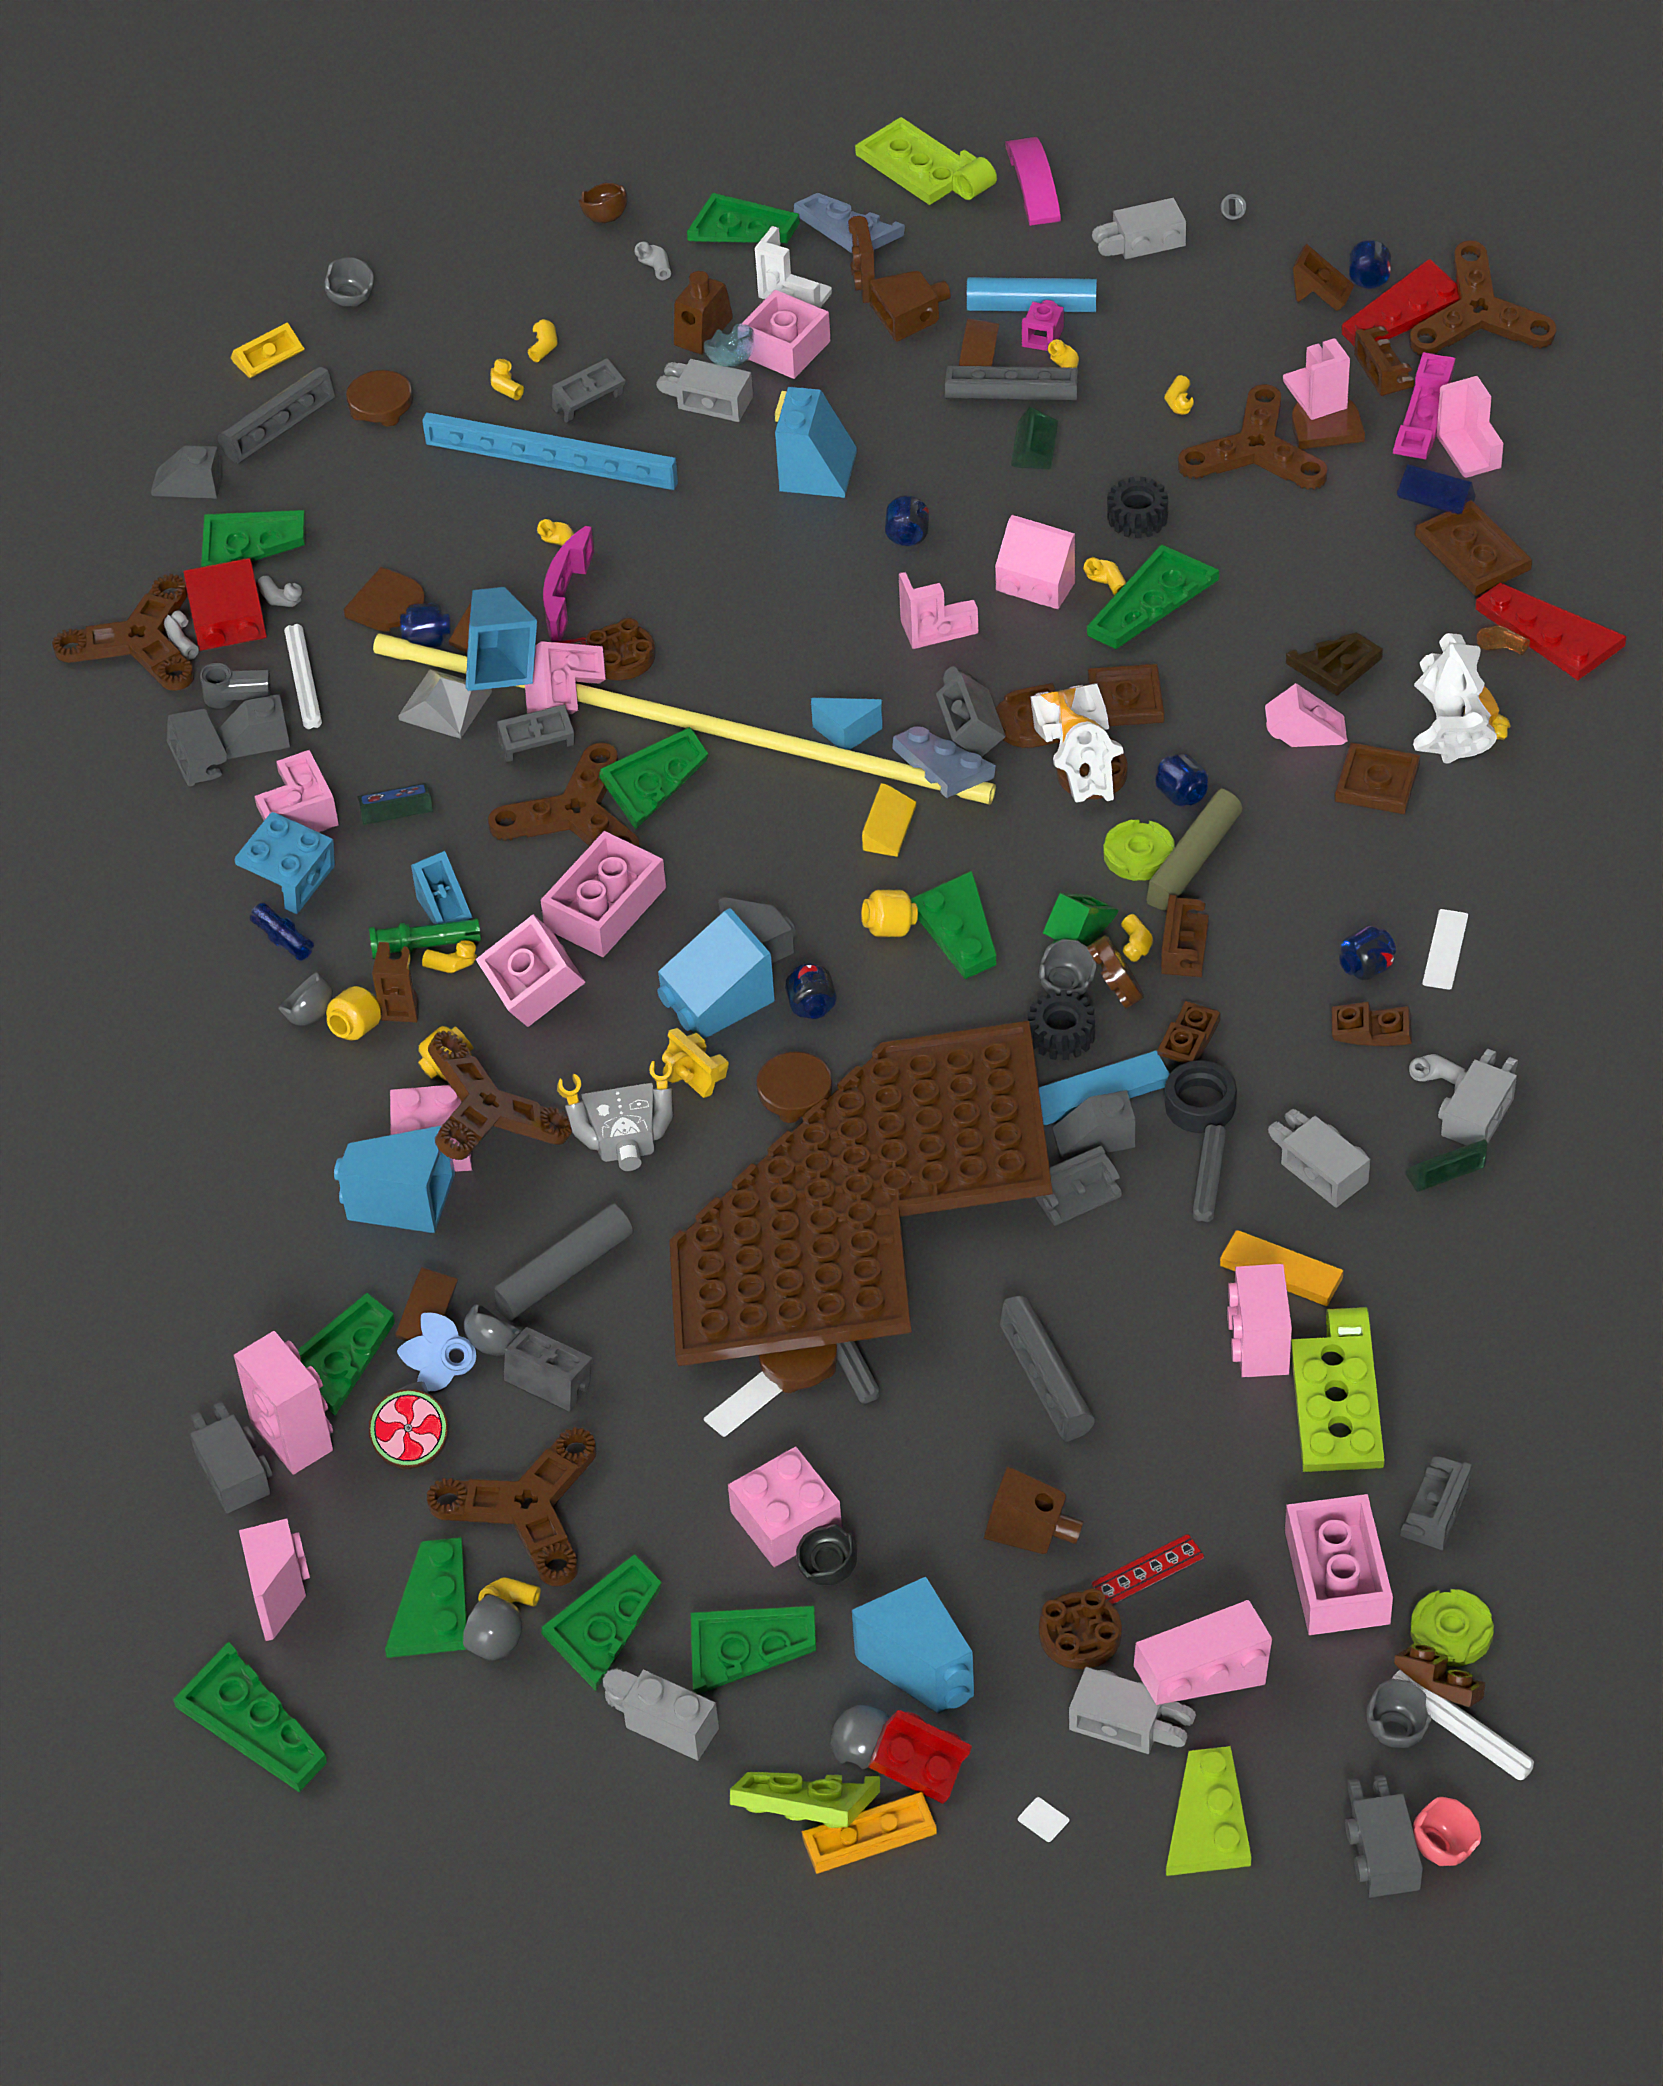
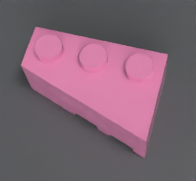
M1246 1600L1136 1642L1134 1668L1156 1705L1261 1686L1266 1683L1272 1637L1250 1601Z

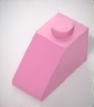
M1297 683L1265 705L1267 730L1274 738L1281 739L1291 747L1342 745L1347 742L1344 715Z

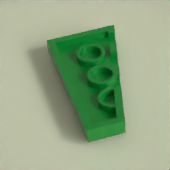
M1161 544L1087 626V636L1117 649L1219 580V570Z
M230 1642L173 1699L178 1710L299 1793L327 1763L323 1751L295 1718L292 1719L282 1707V1703L272 1692L270 1693L255 1671L249 1664L246 1665Z

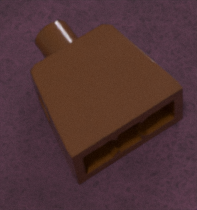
M695 271L690 274L689 285L677 297L674 304V345L701 355L733 319L726 285L709 278L708 274L704 271Z
M919 271L869 281L870 306L895 342L935 324L939 320L938 303L951 298L950 289L946 281L943 280L929 285Z
M1007 1467L993 1503L984 1539L1046 1554L1053 1536L1076 1544L1084 1521L1061 1513L1066 1500L1064 1492Z

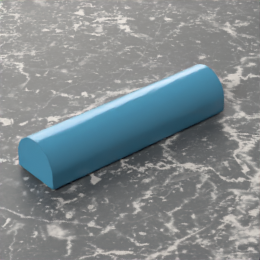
M968 277L967 310L1029 311L1032 302L1042 303L1045 300H1051L1058 306L1064 307V312H1096L1097 279Z

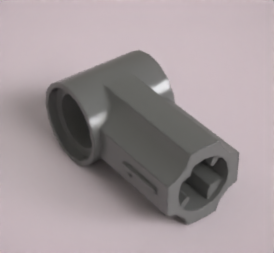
M211 663L201 670L200 678L203 699L208 707L222 709L229 706L233 700H251L271 695L269 670L231 671L223 663Z

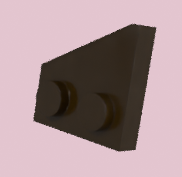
M1355 632L1341 636L1334 641L1327 640L1316 643L1315 650L1298 654L1296 649L1289 651L1286 654V664L1338 696L1382 659L1383 648Z

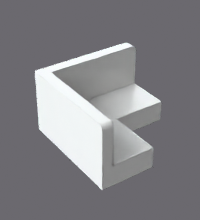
M772 226L755 247L758 297L766 299L774 290H777L821 308L832 294L831 287L791 274L789 249L780 246L779 228Z

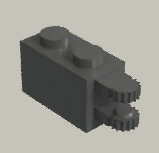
M953 665L943 674L944 687L936 693L952 741L971 753H976L983 757L1006 736L989 689L979 684L976 678L971 675H965L961 671L962 669Z
M220 1402L213 1405L214 1414L217 1419L215 1423L207 1426L205 1418L199 1412L191 1415L196 1431L190 1433L195 1455L227 1514L270 1495L267 1478L272 1476V1472L263 1454L256 1456L253 1449L257 1445L249 1427L241 1428L235 1415H229L224 1404Z
M1385 1775L1374 1776L1373 1783L1374 1793L1377 1797L1364 1799L1362 1785L1359 1780H1348L1352 1815L1351 1818L1345 1819V1827L1349 1844H1356L1359 1856L1354 1857L1358 1882H1366L1369 1898L1420 1890L1423 1868L1404 1794L1390 1795Z

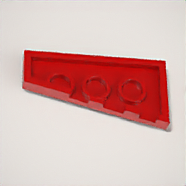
M1428 259L1342 324V335L1355 347L1356 330L1362 329L1364 331L1382 326L1387 329L1388 334L1378 336L1374 340L1376 342L1384 339L1389 340L1413 329L1417 324L1459 301L1457 284L1431 259Z
M1502 583L1497 584L1476 599L1475 610L1577 681L1626 645L1627 636Z

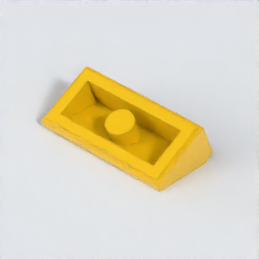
M287 322L234 349L230 358L249 378H252L301 353L305 348Z
M881 783L862 832L863 851L898 857L916 808V801L889 785Z

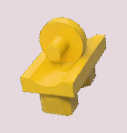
M678 1028L669 1030V1045L662 1056V1061L665 1063L663 1076L668 1072V1060L674 1071L669 1082L675 1083L683 1079L703 1098L711 1096L715 1082L726 1077L729 1066L728 1061L721 1054L709 1057L705 1053L707 1047L705 1040L698 1033L686 1036Z

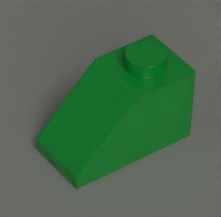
M1059 893L1043 934L1053 938V943L1062 939L1076 940L1085 946H1089L1112 922L1119 910L1090 895Z

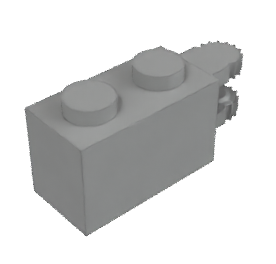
M1174 197L1113 211V222L1097 226L1092 231V238L1094 242L1099 243L1098 250L1105 257L1122 254L1124 259H1130L1186 246V220Z
M690 359L688 364L668 363L664 368L665 375L660 376L656 382L659 391L677 397L678 409L736 422L740 421L753 398L751 372Z
M1486 1049L1479 1061L1474 1059L1467 1072L1462 1071L1459 1074L1452 1098L1446 1097L1440 1107L1438 1118L1442 1119L1441 1136L1464 1145L1474 1143L1469 1147L1483 1152L1514 1100L1517 1078L1515 1071L1518 1060L1509 1057L1502 1069L1493 1066L1496 1060V1051Z
M1291 1109L1284 1117L1294 1132L1279 1122L1277 1123V1121L1269 1126L1268 1133L1272 1140L1282 1148L1281 1164L1334 1207L1337 1208L1369 1182L1370 1159L1360 1147L1350 1144L1340 1136L1336 1128L1329 1124L1326 1125L1318 1117L1314 1116L1309 1119L1296 1109Z
M1085 1667L1069 1707V1730L1149 1754L1154 1741L1177 1748L1184 1746L1188 1736L1184 1732L1185 1730L1162 1722V1719L1190 1726V1724H1193L1196 1714L1189 1706L1182 1705L1179 1702L1156 1705L1143 1682L1137 1683L1120 1678L1108 1670L1097 1671Z
M617 1668L604 1674L605 1699L608 1705L610 1704L611 1707L615 1706V1709L624 1713L626 1728L699 1761L719 1730L716 1702L644 1669L639 1677L626 1671L622 1672V1669L618 1670Z

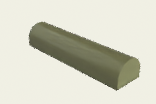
M1223 788L1216 792L1150 880L1146 904L1160 910H1167L1169 895H1176V898H1179L1241 815L1242 804L1235 795Z

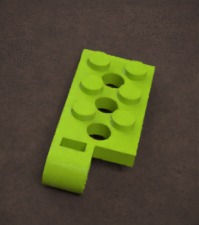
M902 117L855 145L856 156L928 205H931L952 191L966 200H971L997 182L995 169L987 159L983 157L977 158L965 149L960 152L959 156Z
M1367 1307L1327 1309V1338L1291 1339V1357L1303 1472L1384 1468V1452ZM1327 1352H1336L1342 1356L1343 1362L1339 1365L1331 1366L1326 1364L1321 1357ZM1338 1387L1346 1392L1347 1397L1342 1401H1332L1327 1398L1325 1392L1329 1388ZM1335 1423H1343L1350 1428L1351 1433L1343 1438L1335 1437L1330 1433L1329 1427Z

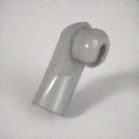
M646 241L639 242L634 249L638 260L645 265L653 267L655 275L659 280L668 279L671 275V269L666 251L661 247L649 245Z
M262 576L256 582V587L271 605L294 607L301 601L302 589L296 583H293V585L288 583L284 589H279L269 576Z
M177 610L171 616L167 615L164 626L169 641L180 651L183 657L187 660H192L198 655L199 648L181 630L188 625V620L181 611Z
M1437 1054L1415 1058L1409 1065L1411 1077L1420 1082L1443 1078L1455 1085L1459 1074L1462 1071L1467 1072L1463 1067Z

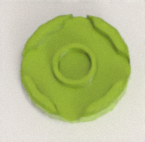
M1128 820L1117 824L1107 833L1103 845L1104 861L1108 868L1119 877L1133 881L1150 880L1175 848L1174 838L1159 823L1149 821V824L1140 823V820Z
M1450 1589V1592L1440 1593V1590L1429 1593L1417 1603L1411 1617V1638L1414 1644L1431 1646L1436 1649V1654L1448 1656L1447 1666H1464L1476 1662L1487 1653L1494 1634L1492 1615L1488 1606L1471 1593L1459 1589Z

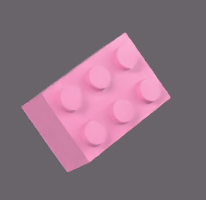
M603 831L540 900L544 924L554 934L604 957L666 889L663 859Z
M272 1331L234 1354L250 1422L293 1475L333 1451L330 1438L333 1428L325 1416L328 1406L319 1391V1388L323 1386L322 1381L312 1366L306 1368L300 1362V1354L291 1341L288 1340L284 1343L279 1335Z
M1368 1494L1287 1505L1285 1535L1308 1635L1389 1625L1391 1623L1393 1596Z

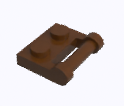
M853 216L848 220V229L852 234L853 260L850 264L851 274L853 275L855 291L861 290L863 303H869V281L875 279L874 252L867 219L863 216Z

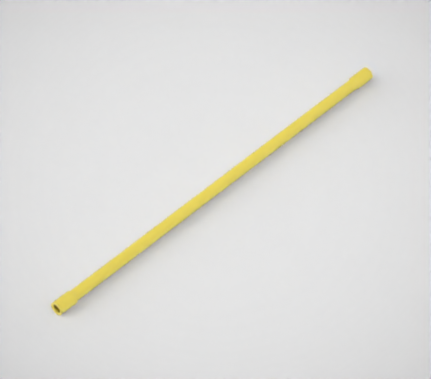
M380 633L375 638L373 650L376 654L400 660H411L466 674L467 656L414 644L405 639ZM576 683L578 702L683 728L690 727L692 730L941 791V786L938 783L931 784L924 778L925 771L922 768H914L908 764ZM518 685L517 687L525 688V685ZM983 782L956 795L964 799L990 805L995 796L996 785Z

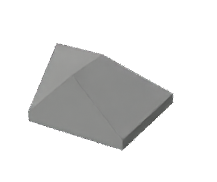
M430 669L398 717L400 721L461 739L492 693V689L467 691L465 679Z

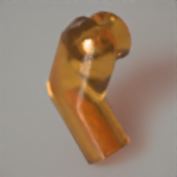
M1501 625L1482 628L1476 636L1478 646L1488 651L1509 648L1523 655L1530 644V639Z

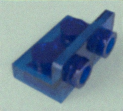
M1408 464L1397 491V495L1401 499L1458 515L1463 512L1466 502L1470 500L1474 502L1476 497L1472 482Z

